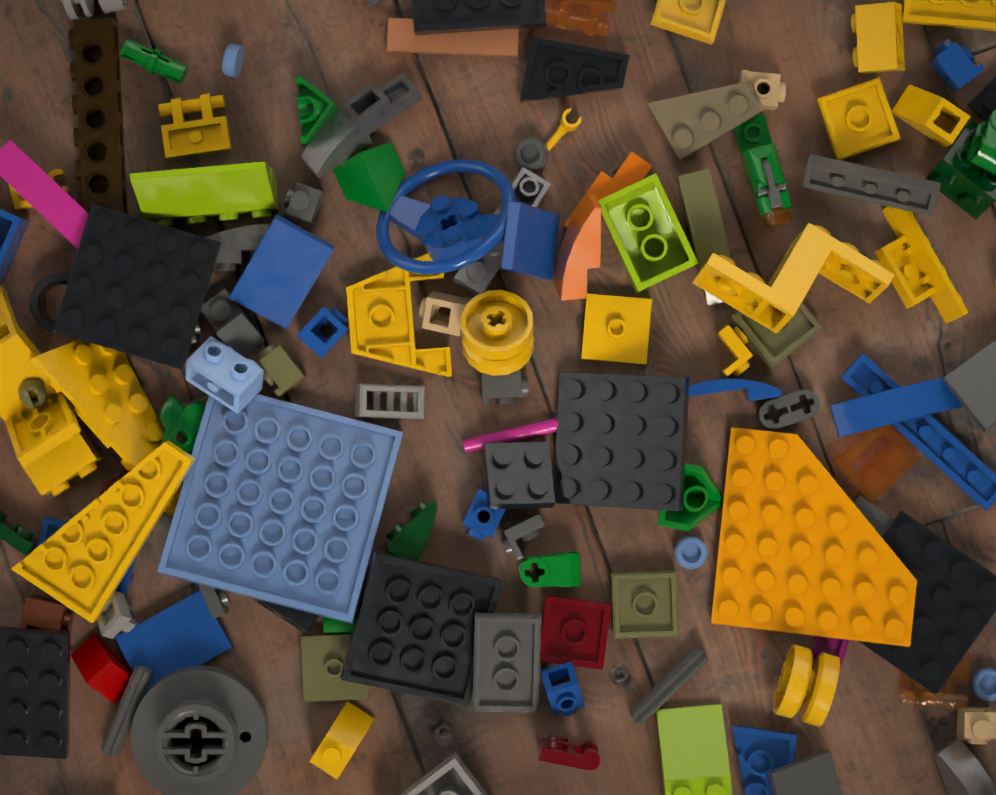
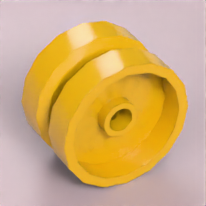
M491 290L476 295L465 305L460 317L463 354L468 363L479 372L492 376L508 375L520 370L530 360L534 350L533 313L527 302L515 293L504 290Z
M793 644L786 655L779 675L773 712L791 719L800 709L801 719L804 723L820 727L828 715L834 698L840 671V658L821 652L813 662V654L810 648Z

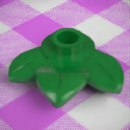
M172 395L168 397L163 403L159 416L161 424L165 429L162 435V444L169 440L187 453L193 451L206 402H194L184 407L176 397ZM177 434L182 437L183 444L178 443L176 440Z

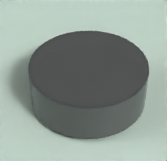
M529 137L517 144L514 156L521 168L537 170L546 164L549 150L543 140Z

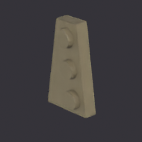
M749 81L648 103L679 160L686 158L765 110Z

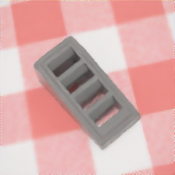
M357 384L355 388V417L424 419L425 386ZM367 392H372V410H367ZM381 392H386L385 411H380ZM394 392H399V411H394ZM407 393H413L412 412H407Z

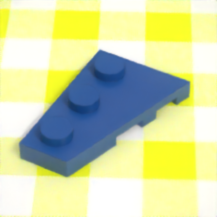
M731 724L744 795H773L767 772L794 762L798 735L792 732Z

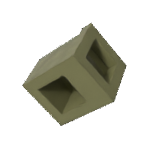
M272 344L257 355L260 360L259 362L264 367L262 369L264 370L263 377L271 386L275 383L278 385L279 388L274 391L278 397H282L307 377L282 345L275 348Z

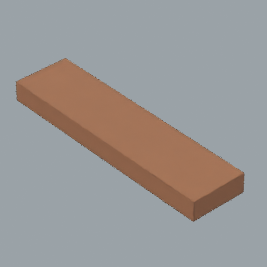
M388 18L387 52L518 57L519 29L415 35L414 19Z

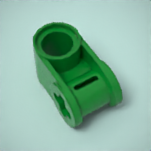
M996 110L990 114L987 122H982L976 126L972 145L967 155L968 162L996 175Z
M557 552L550 555L528 556L519 565V576L529 587H573L582 585L580 552ZM532 563H536L539 569H543L542 573L537 574V579L532 580L529 574H525V570L531 569Z

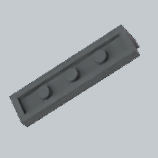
M810 154L802 187L933 216L941 183Z

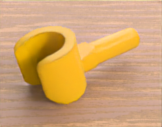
M571 108L564 111L560 119V126L546 142L549 151L563 135L578 128L582 117L575 124H569L566 121L565 117L569 115L572 110Z

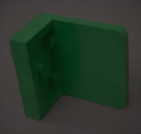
M970 122L963 129L947 154L928 173L925 179L941 183L940 192L976 220L996 201V175L967 161L974 130L978 126L976 123Z

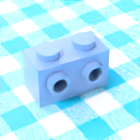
M210 336L186 361L185 380L239 414L261 391L264 370L255 361L246 359L235 352L231 346H226L224 342H220Z

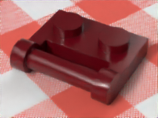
M549 735L548 739H540L538 749L539 761L584 770H595L600 765L598 748L594 742L585 741L579 746L567 743L568 738L558 735Z

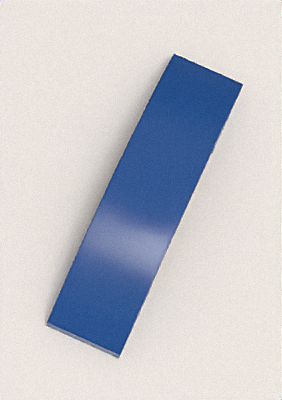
M944 377L834 404L830 406V410L839 438L960 408L963 405L942 380Z
M717 379L689 385V397L744 389L745 400L755 401L782 397L780 389L771 385L745 379Z

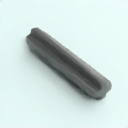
M699 647L694 648L630 710V716L640 725L647 721L708 662V656Z
M138 665L134 668L102 744L101 750L103 753L112 757L120 753L132 725L135 712L153 675V671L144 665Z

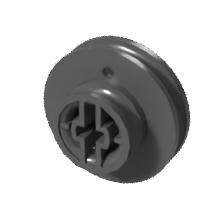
M212 665L184 667L162 677L149 689L140 702L131 727V747L135 762L144 778L164 795L236 794L257 773L263 761L269 738L267 713L256 691L237 674ZM194 729L202 730V738H207L204 745L196 744V736H191ZM242 732H249L251 739L243 741L240 737ZM209 754H217L213 760L205 762Z

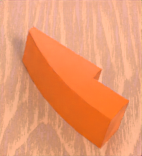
M631 151L613 178L601 171L563 228L567 230L575 212L587 194L594 193L597 200H600L644 179L653 166Z
M594 193L587 194L578 207L566 230L560 247L555 273V288L561 301L587 299V269L600 268L602 207Z

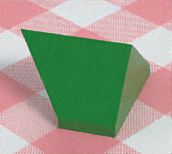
M296 77V84L299 87V97H297L299 123H301L302 129L300 143L303 147H306L338 107L334 101L305 78Z
M392 142L359 152L333 169L346 200L388 212L406 173Z
M685 463L683 511L659 510L657 525L690 532L692 528L723 505V497L703 466Z

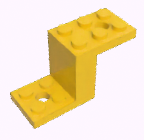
M808 223L789 246L767 285L759 275L752 272L746 273L736 267L735 262L729 257L712 253L692 283L777 334L794 317L818 273L868 304L890 285L895 274L888 271L887 266L882 262L874 259L870 260L860 254L854 245L847 242L842 243L835 239L826 228Z
M0 285V417L6 423L17 459L26 467L32 462L42 459L46 453L61 443L71 440L81 429L70 400L62 391L59 393L55 391L49 384L52 380L41 368L36 369L29 362L35 356L40 355L41 352L18 326L7 293ZM28 379L40 380L44 384L47 393L44 404L34 408L26 407L21 402L18 394L20 384ZM35 390L28 392L30 398L36 397Z

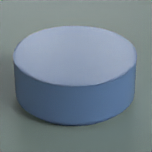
M230 43L227 46L222 62V71L225 76L234 78L239 76L244 61V47L242 45Z
M686 536L680 539L674 548L675 559L683 568L697 569L707 559V547L697 537Z
M990 667L978 669L971 678L970 684L973 693L984 701L996 700V670Z

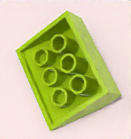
M265 161L130 173V181L143 218L168 227L174 226V220L186 219L187 225L206 223L207 217L219 216L220 222L239 220V215L252 214V219L270 218L272 217L271 212L279 211L276 172Z

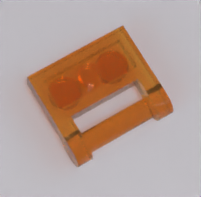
M890 425L868 430L842 456L838 454L831 462L873 504L920 458L896 434ZM883 435L888 442L860 469L855 471L850 465Z

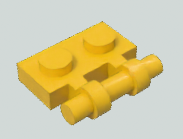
M210 93L201 94L200 98L183 101L182 98H174L169 103L158 105L160 117L172 115L174 124L161 125L166 159L232 150L227 117H214L213 109L226 107L224 94L211 96ZM202 111L203 119L185 122L184 113Z

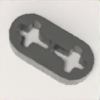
M806 389L798 390L762 403L758 409L757 416L760 424L765 428L779 429L815 416L819 410L820 403L814 392ZM801 395L805 399H811L813 405L808 407L809 412L806 414L802 409L791 411L790 406L799 403V396ZM772 405L774 409L785 407L787 413L779 415L777 423L773 424L772 420H765L764 414L769 412L768 406Z

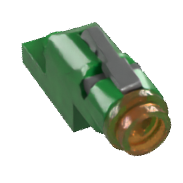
M765 114L754 116L734 128L733 131L748 187L751 186L761 221L765 220L766 227L769 228L791 222L792 217L790 213L793 212V206L776 145L772 143Z

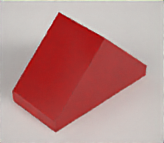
M94 633L71 654V657L86 684L115 704L122 698L132 672L98 634Z

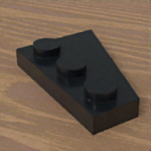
M532 36L520 103L623 89L629 55Z

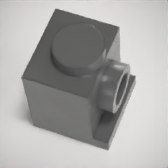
M297 182V184H293L292 188H289L283 204L285 207L283 215L314 225L325 194L320 190Z
M521 370L499 376L482 373L483 405H490L489 398H496V404H516L515 397H529L528 377H521Z

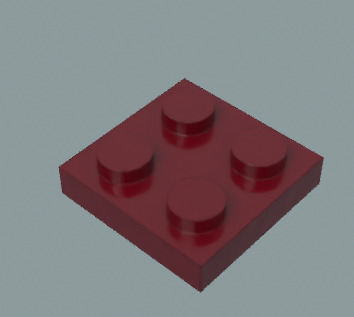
M546 595L541 630L540 662L565 664L572 661L573 666L603 670L612 604Z

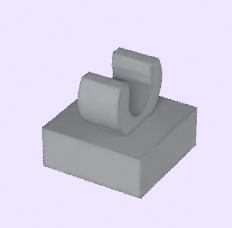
M115 591L97 619L103 637L113 639L121 630L130 632L138 624L136 620L131 618L130 614L134 609L127 605L124 593Z

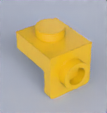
M726 325L716 334L736 360L721 372L724 376L732 373L737 377L751 366L747 360L753 355L745 346L749 340L737 326L732 329L729 325Z

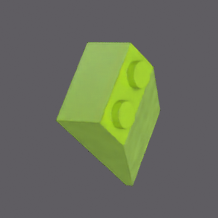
M656 173L598 200L602 207L601 216L636 293L699 264Z
M722 704L658 709L656 715L663 795H732Z

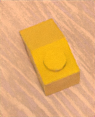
M347 701L309 762L335 779H338L375 718Z

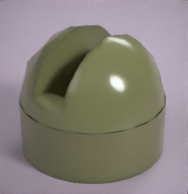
M25 380L18 388L20 400L26 407L34 408L44 404L47 393L44 384L40 380ZM35 390L36 397L30 398L28 392Z

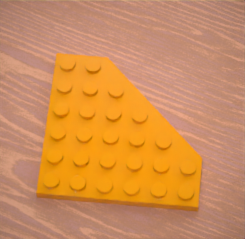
M731 427L711 624L910 647L917 579L906 568L798 434Z

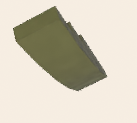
M710 168L677 176L685 209L684 214L692 240V249L699 263L697 264L698 272L712 253L724 255L731 259ZM703 290L707 307L723 303L720 299Z

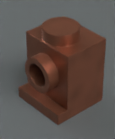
M33 594L26 597L19 628H32L36 626V629L70 631L74 612H70V608L56 599Z

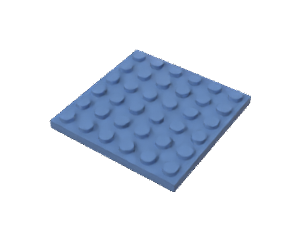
M259 394L237 414L209 396L192 451V456L196 459L184 478L157 572L352 624L403 438V432Z

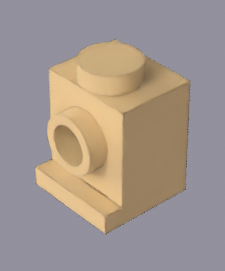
M741 70L739 73L738 83L749 81L765 110H776L778 102H784L786 83L780 82L781 74L751 72L749 70ZM759 84H766L768 86L769 92L766 95H762L757 91Z
M432 291L427 298L422 299L419 316L423 317L422 328L460 337L462 335L460 316L465 305L472 297L466 296L464 298ZM442 307L450 308V315L444 314Z
M957 707L956 738L967 741L969 744L979 745L988 744V741H991V739H996V711L990 707Z

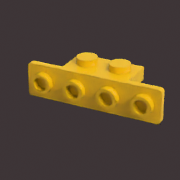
M893 207L884 208L882 212L897 239L875 251V254L879 261L887 266L888 271L895 274L891 282L906 309L931 297L945 323L966 315L968 310L963 303L962 297L956 291L947 275L945 267L939 261L929 239L918 224L914 213Z

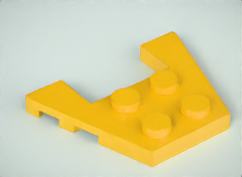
M428 253L415 259L433 261ZM395 267L346 287L351 353L437 375L452 377L450 347L416 349L411 296L412 281L445 279L444 273L417 274Z

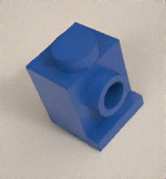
M949 39L933 51L937 57L929 62L952 93H955L985 69L982 63L975 67L972 63L974 57L964 45L959 46L957 42L952 44Z
M323 307L301 330L297 337L320 358L324 359L349 331L345 326L348 319L335 307L331 311ZM324 325H330L333 329L329 337H323L321 334V328Z
M479 488L462 523L468 527L465 533L481 541L484 540L485 536L493 537L506 510L488 509L487 493L484 489ZM482 510L488 511L491 516L490 520L486 523L478 520V513Z
M572 661L540 670L553 716L558 714L571 716L578 711V708L585 707ZM570 677V682L556 686L551 685L553 681Z

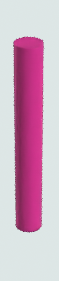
M557 418L465 439L462 440L464 450L467 453L482 449L484 443H509L557 432L559 423Z

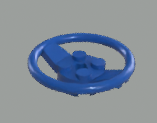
M448 160L423 168L399 185L388 212L380 210L376 224V237L379 248L392 264L412 273L441 274L468 266L485 256L499 242L504 241L508 205L510 202H516L513 186L499 169L477 160ZM458 172L475 173L485 176L497 185L502 195L501 214L481 215L477 203L465 198L438 196L429 205L406 196L415 188L433 178ZM390 222L420 239L433 261L411 259L396 250L389 235Z

